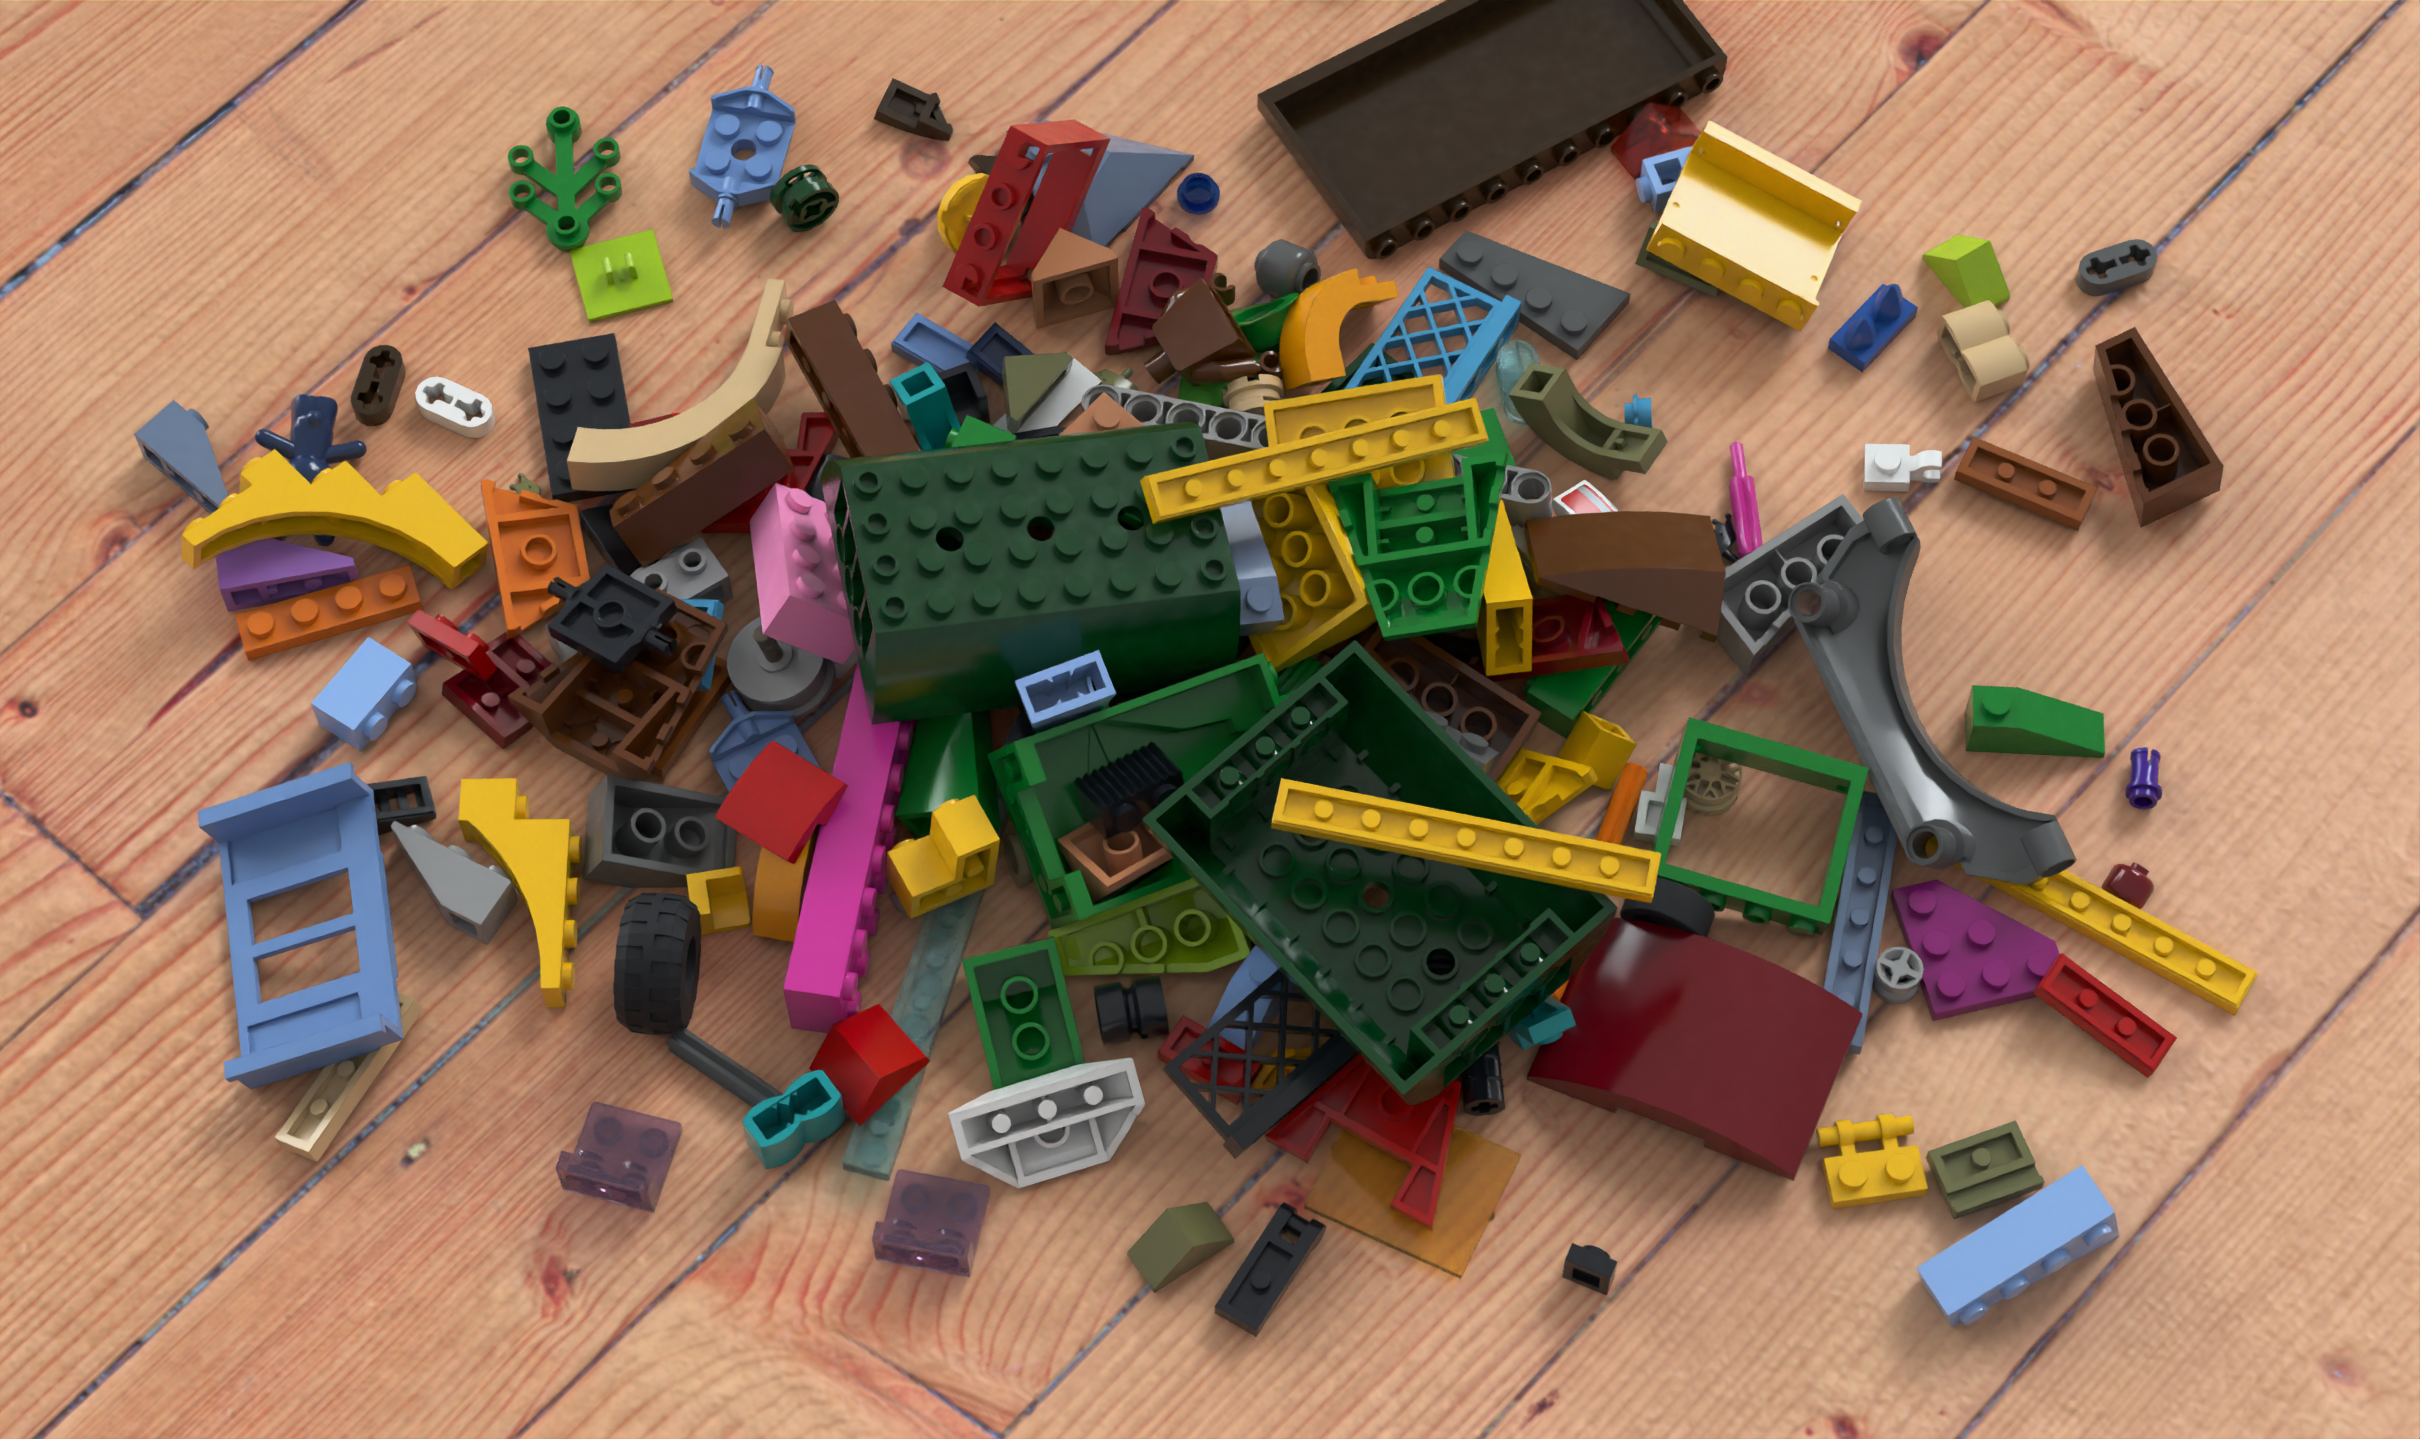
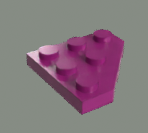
M1937 879L1892 889L1890 899L1907 948L1917 953L1922 960L1924 970L1920 986L1933 1021L2037 997L2032 993L2055 958L2060 954L2054 940Z

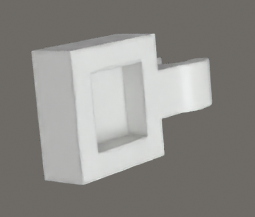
M1865 443L1864 491L1908 492L1910 480L1927 483L1940 482V470L1942 469L1941 451L1926 450L1917 455L1910 456V445Z
M1660 763L1655 792L1641 790L1633 839L1647 842L1654 841L1673 765ZM1686 797L1682 798L1671 846L1679 847L1687 802Z

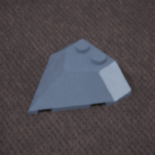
M1101 133L1109 137L1110 142L1071 233L1107 248V244L1121 230L1125 232L1141 215L1142 208H1148L1168 187V181L1180 169L1184 171L1194 161V155ZM1036 146L1029 147L1026 157L1035 161L1040 148ZM1093 148L1081 150L1091 154ZM1048 153L1032 190L1034 197L1053 153Z

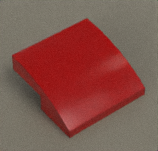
M772 740L747 767L714 817L785 861L795 864L817 824L826 826L849 785Z

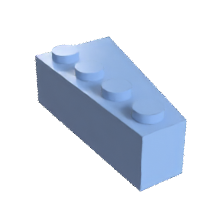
M2081 1165L1916 1268L1920 1280L1951 1327L1961 1322L1964 1325H1969L1983 1317L1988 1312V1307L2003 1299L2008 1300L2019 1295L2029 1285L2118 1238L2116 1215L2084 1166Z

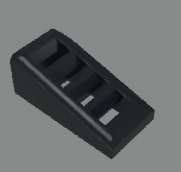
M427 776L367 784L373 789L374 802L379 810V813H376L378 835L391 832V825L394 821L409 827L436 819L437 813ZM414 793L417 808L409 807L406 795ZM396 798L398 810L391 811L389 800Z

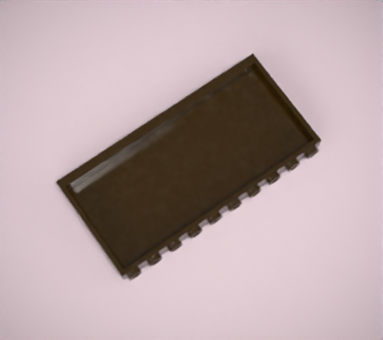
M1446 0L1257 94V107L1363 254L1368 259H1385L1405 244L1413 240H1423L1435 229L1451 221L1457 222L1462 220L1472 210L1486 203L1499 201L1507 192L1523 184L1530 185L1536 182L1544 173L1558 166L1570 165L1580 155L1591 149L1605 147L1615 137L1631 129L1637 130L1642 128L1652 118L1666 111L1672 112L1679 109L1687 100L1701 93L1707 94L1714 91L1723 82L1728 57L1683 0Z

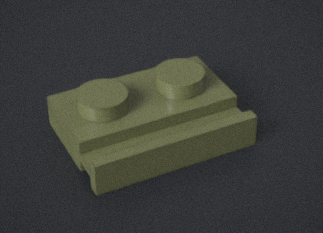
M2016 1120L1930 1150L1926 1156V1160L1941 1193L1951 1207L1953 1219L2042 1189L2045 1182L2035 1167L2036 1162Z

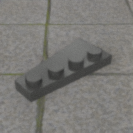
M1467 230L1439 259V268L1456 280L1501 302L1506 295L1521 301L1519 322L1576 360L1629 304L1630 293Z

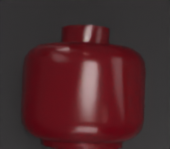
M2133 862L2131 866L2125 864L2115 865L2105 879L2102 889L2141 909L2153 893L2154 884L2147 877L2149 871Z

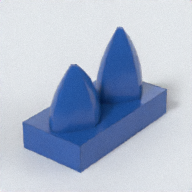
M1882 284L1830 338L1828 349L1863 372L1916 317L1918 307L1903 297L1898 284L1887 286Z

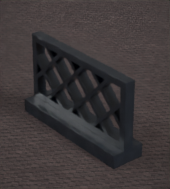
M1279 969L1163 1068V1071L1225 1140L1223 1146L1234 1159L1239 1157L1358 1053L1337 1030L1320 1028V1012L1314 1006L1312 1027L1287 1025L1288 1001L1311 1002L1303 994L1288 992L1289 979ZM1281 981V992L1269 991ZM1260 998L1280 1000L1279 1024L1253 1022L1254 1003ZM1246 1011V1021L1235 1020ZM1225 1028L1245 1030L1244 1054L1218 1052L1219 1033ZM1253 1030L1279 1033L1277 1057L1252 1055ZM1286 1034L1312 1036L1311 1055L1305 1060L1285 1058ZM1319 1037H1330L1319 1047ZM1212 1040L1211 1051L1200 1050ZM1190 1058L1211 1060L1209 1084L1191 1083L1179 1067ZM1218 1060L1244 1063L1243 1087L1217 1085ZM1251 1063L1277 1066L1276 1085L1272 1089L1250 1088ZM1285 1066L1296 1067L1284 1077ZM1200 1092L1209 1093L1208 1101ZM1216 1093L1242 1096L1241 1115L1230 1125L1215 1110ZM1250 1096L1261 1097L1249 1108Z

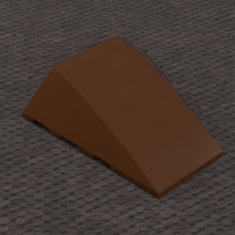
M1615 511L1570 514L1526 520L1523 529L1537 585L1592 603L1595 602L1598 596L1613 601L1616 611L1634 616L1637 609L1661 617L1660 625L1678 631L1680 625L1683 624L1701 630L1699 638L1715 643L1718 637L1726 572L1710 516L1675 512Z
M658 588L655 590L675 601L678 610L660 630V633L677 641V648L674 653L671 652V657H664L657 651L647 647L618 674L586 655L577 652L561 665L557 666L555 663H552L538 673L540 680L525 691L519 687L507 696L509 702L555 748L605 775L628 778L633 781L649 777L728 631L726 623Z

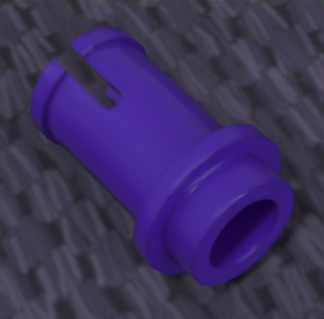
M2147 747L2134 749L2130 754V783L2125 788V795L2129 799L2130 805L2138 809L2153 808L2162 797V788L2158 785L2161 755L2155 749L2151 751L2150 760H2148Z

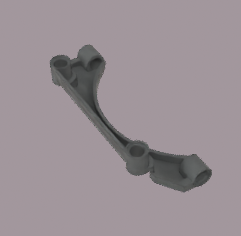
M1888 498L1872 505L1863 513L1864 521L1850 528L1821 571L1820 575L1824 583L1818 585L1812 582H1804L1797 585L1789 595L1788 608L1864 767L1869 768V778L1904 848L1906 856L1917 865L1933 869H1945L1959 862L1964 873L1967 875L2028 886L2066 870L2076 863L2077 858L2056 816L2017 808L1979 789L1963 777L1944 758L1922 725L1909 693L1902 657L1904 602L1910 578L1919 556L1920 540L1899 498ZM1820 595L1821 607L1812 616L1810 605L1813 599ZM1932 836H1936L1938 850L1929 858L1925 850L1926 844Z

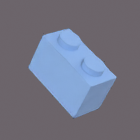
M368 637L312 701L311 705L320 726L359 751H362L371 740L375 741L383 734L388 720L397 709L406 706L412 700L418 683L411 663Z

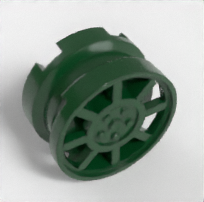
M808 164L789 171L779 179L770 193V203L779 214H782L783 221L792 231L805 232L822 224L833 214L839 203V194L833 185L827 182L826 176L818 166ZM811 172L807 177H804V173Z

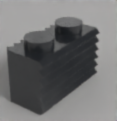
M1150 741L1147 747L1142 745L1139 751L1134 749L1131 755L1126 753L1123 759L1118 757L1115 762L1110 761L1107 766L1101 765L1099 770L1093 769L1091 774L1085 773L1083 778L1077 777L1074 784L1082 815H1085L1087 821L1089 820L1091 825H1094L1096 831L1098 830L1100 835H1103L1104 839L1107 840L1122 832L1126 833L1134 830L1138 824L1142 823V819L1184 784L1182 771L1154 742Z

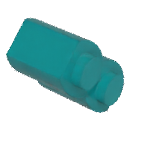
M817 1070L797 1078L788 1086L783 1096L772 1097L758 1103L746 1114L742 1123L747 1144L765 1169H772L794 1159L806 1143L820 1141L834 1133L845 1120V1112L841 1094L825 1072Z

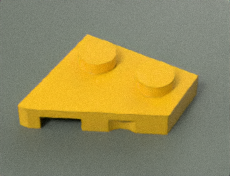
M1521 748L1497 785L1537 825L1595 784L1598 777L1591 766Z

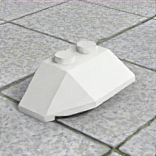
M1123 1058L1078 1064L989 1091L949 1112L948 1116L961 1160L1019 1189L1110 1161L1128 1133L1136 1116L1140 1114L1145 1106V1101L1133 1059Z

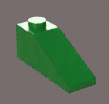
M1972 685L1965 710L1966 751L2104 758V713L2019 687Z

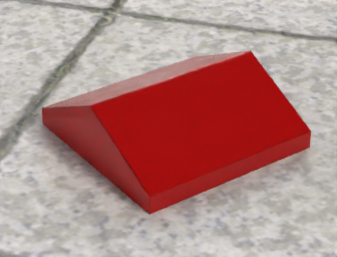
M876 1004L833 1024L809 1069L811 1071L823 1070L841 1094L844 1109L861 1126L919 1073L930 1060L879 1004Z

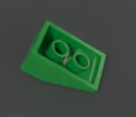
M1053 936L962 959L994 1090L1071 1066L1085 1064Z

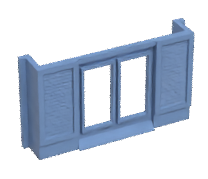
M347 762L199 810V827L219 843L241 1057L224 1062L225 1079L228 1082L238 1080L249 1089H254L379 1050L382 1046L404 1040L396 978H398L384 857L380 851L373 789L355 775L354 765ZM349 872L353 913L255 944L251 903ZM350 931H356L360 972L261 1002L257 961Z

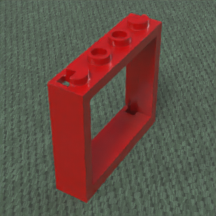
M1075 119L1011 125L942 287L979 307L1033 297L1032 282L1028 280L1027 273L1029 269H1035L1060 228L1071 232L1110 142V138ZM1036 146L1040 149L1034 161L1026 157L1029 147ZM1093 148L1091 154L1081 150ZM1048 153H1053L1007 263L1004 266H1000Z

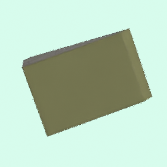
M1063 352L1004 356L1001 371L1008 431L1016 433L1068 375L1073 362L1071 355Z
M1208 1202L1167 1208L1128 1250L1127 1256L1155 1293L1234 1243V1238Z

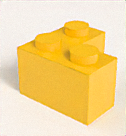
M975 795L962 800H948L933 811L930 835L918 840H904L887 852L885 875L909 918H915L994 885L1000 838Z

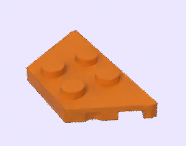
M486 479L481 480V494L507 639L515 638L563 608L565 602L548 593V585L551 581L554 583L553 578L560 577L567 583L577 587L590 580L577 505L557 499L546 500L539 494L523 489L520 494L496 488L495 481Z

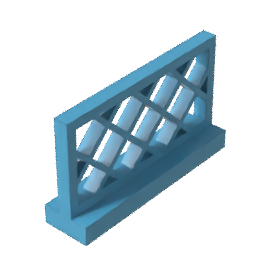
M1428 267L1344 389L1361 387L1365 380L1383 377L1384 383L1393 382L1390 375L1410 371L1413 372L1415 378L1423 377L1420 369L1442 365L1446 375L1443 380L1446 404L1470 399L1518 328L1522 302L1509 295H1506L1501 302ZM1432 284L1447 291L1450 299L1428 304L1425 292ZM1478 306L1489 313L1485 319L1467 322L1462 308ZM1454 310L1459 324L1437 328L1432 314ZM1425 316L1429 330L1407 334L1404 322L1407 319ZM1463 335L1467 345L1465 349L1446 353L1441 339ZM1433 341L1438 355L1416 359L1412 345ZM1404 346L1408 361L1387 365L1383 356L1385 350Z

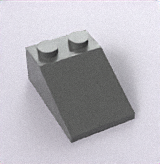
M606 775L588 794L583 880L626 888L688 887L687 874L735 867L736 830L714 817L726 797Z

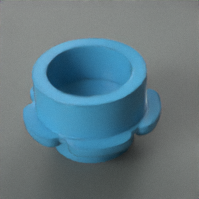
M1634 394L1633 403H1624L1625 423L1652 428L1651 398H1638V395Z

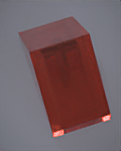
M1649 102L1611 146V152L1636 181L1637 178H1640L1643 159L1689 146L1692 147L1701 131L1681 108Z

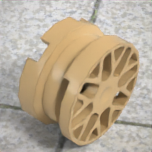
M1258 374V380L1249 382L1247 376L1228 383V391L1222 389L1223 403L1227 408L1265 416L1264 402L1281 400L1284 395L1282 380L1270 374Z
M1694 752L1683 797L1687 798L1686 809L1694 814L1696 811L1707 813V817L1720 815L1728 811L1733 802L1738 798L1743 774L1741 765L1737 764L1738 766L1733 767L1732 762Z

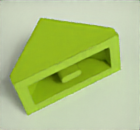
M1957 234L1923 254V261L1964 308L1986 300L1991 301L1995 307H1998L2010 299V292L1990 240Z

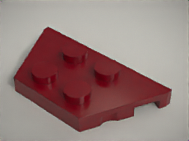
M1142 208L1105 342V354L1116 355L1160 345L1152 332V327L1160 318L1170 295L1174 291L1192 286L1200 278L1210 285V278L1216 273L1218 268L1217 254L1204 245L1191 241L1189 235L1177 227L1171 230L1156 220L1155 212L1149 208Z
M1566 594L1533 599L1532 671L1486 676L1482 655L1474 665L1466 662L1465 664L1491 681L1496 682L1627 664L1629 656L1601 597L1597 596L1595 602L1592 603Z

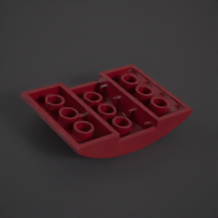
M1614 918L1596 948L1575 975L1570 978L1560 1001L1570 1008L1576 1025L1563 1031L1562 1037L1558 1040L1540 1045L1527 1074V1080L1613 1113L1619 1107L1703 1139L1705 1148L1794 1181L1859 1026L1862 1013L1809 980L1741 949L1668 926L1638 920Z

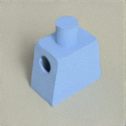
M1099 650L1015 680L1030 723L1037 733L1102 711L1116 695ZM1091 679L1094 682L1096 691H1094L1092 687Z

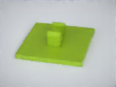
M653 229L569 250L589 323L673 302Z

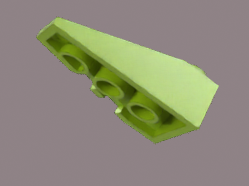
M1193 878L1048 931L1049 937L1053 936L1055 939L1064 976L1211 972L1246 959L1252 951L1250 938Z

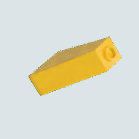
M1502 499L1499 504L1476 627L1486 676L1532 671L1533 598Z

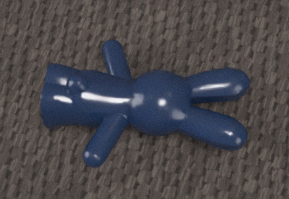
M300 394L292 400L290 440L268 429H260L255 434V440L260 446L270 451L276 449L283 457L290 460L289 463L310 484L321 471L331 468L329 464L360 458L367 451L365 443L358 440L332 446L338 405L334 399L325 396L316 397L309 394ZM289 535L275 537L273 539L282 541L286 539ZM313 535L315 541L321 546H329L335 539V536Z

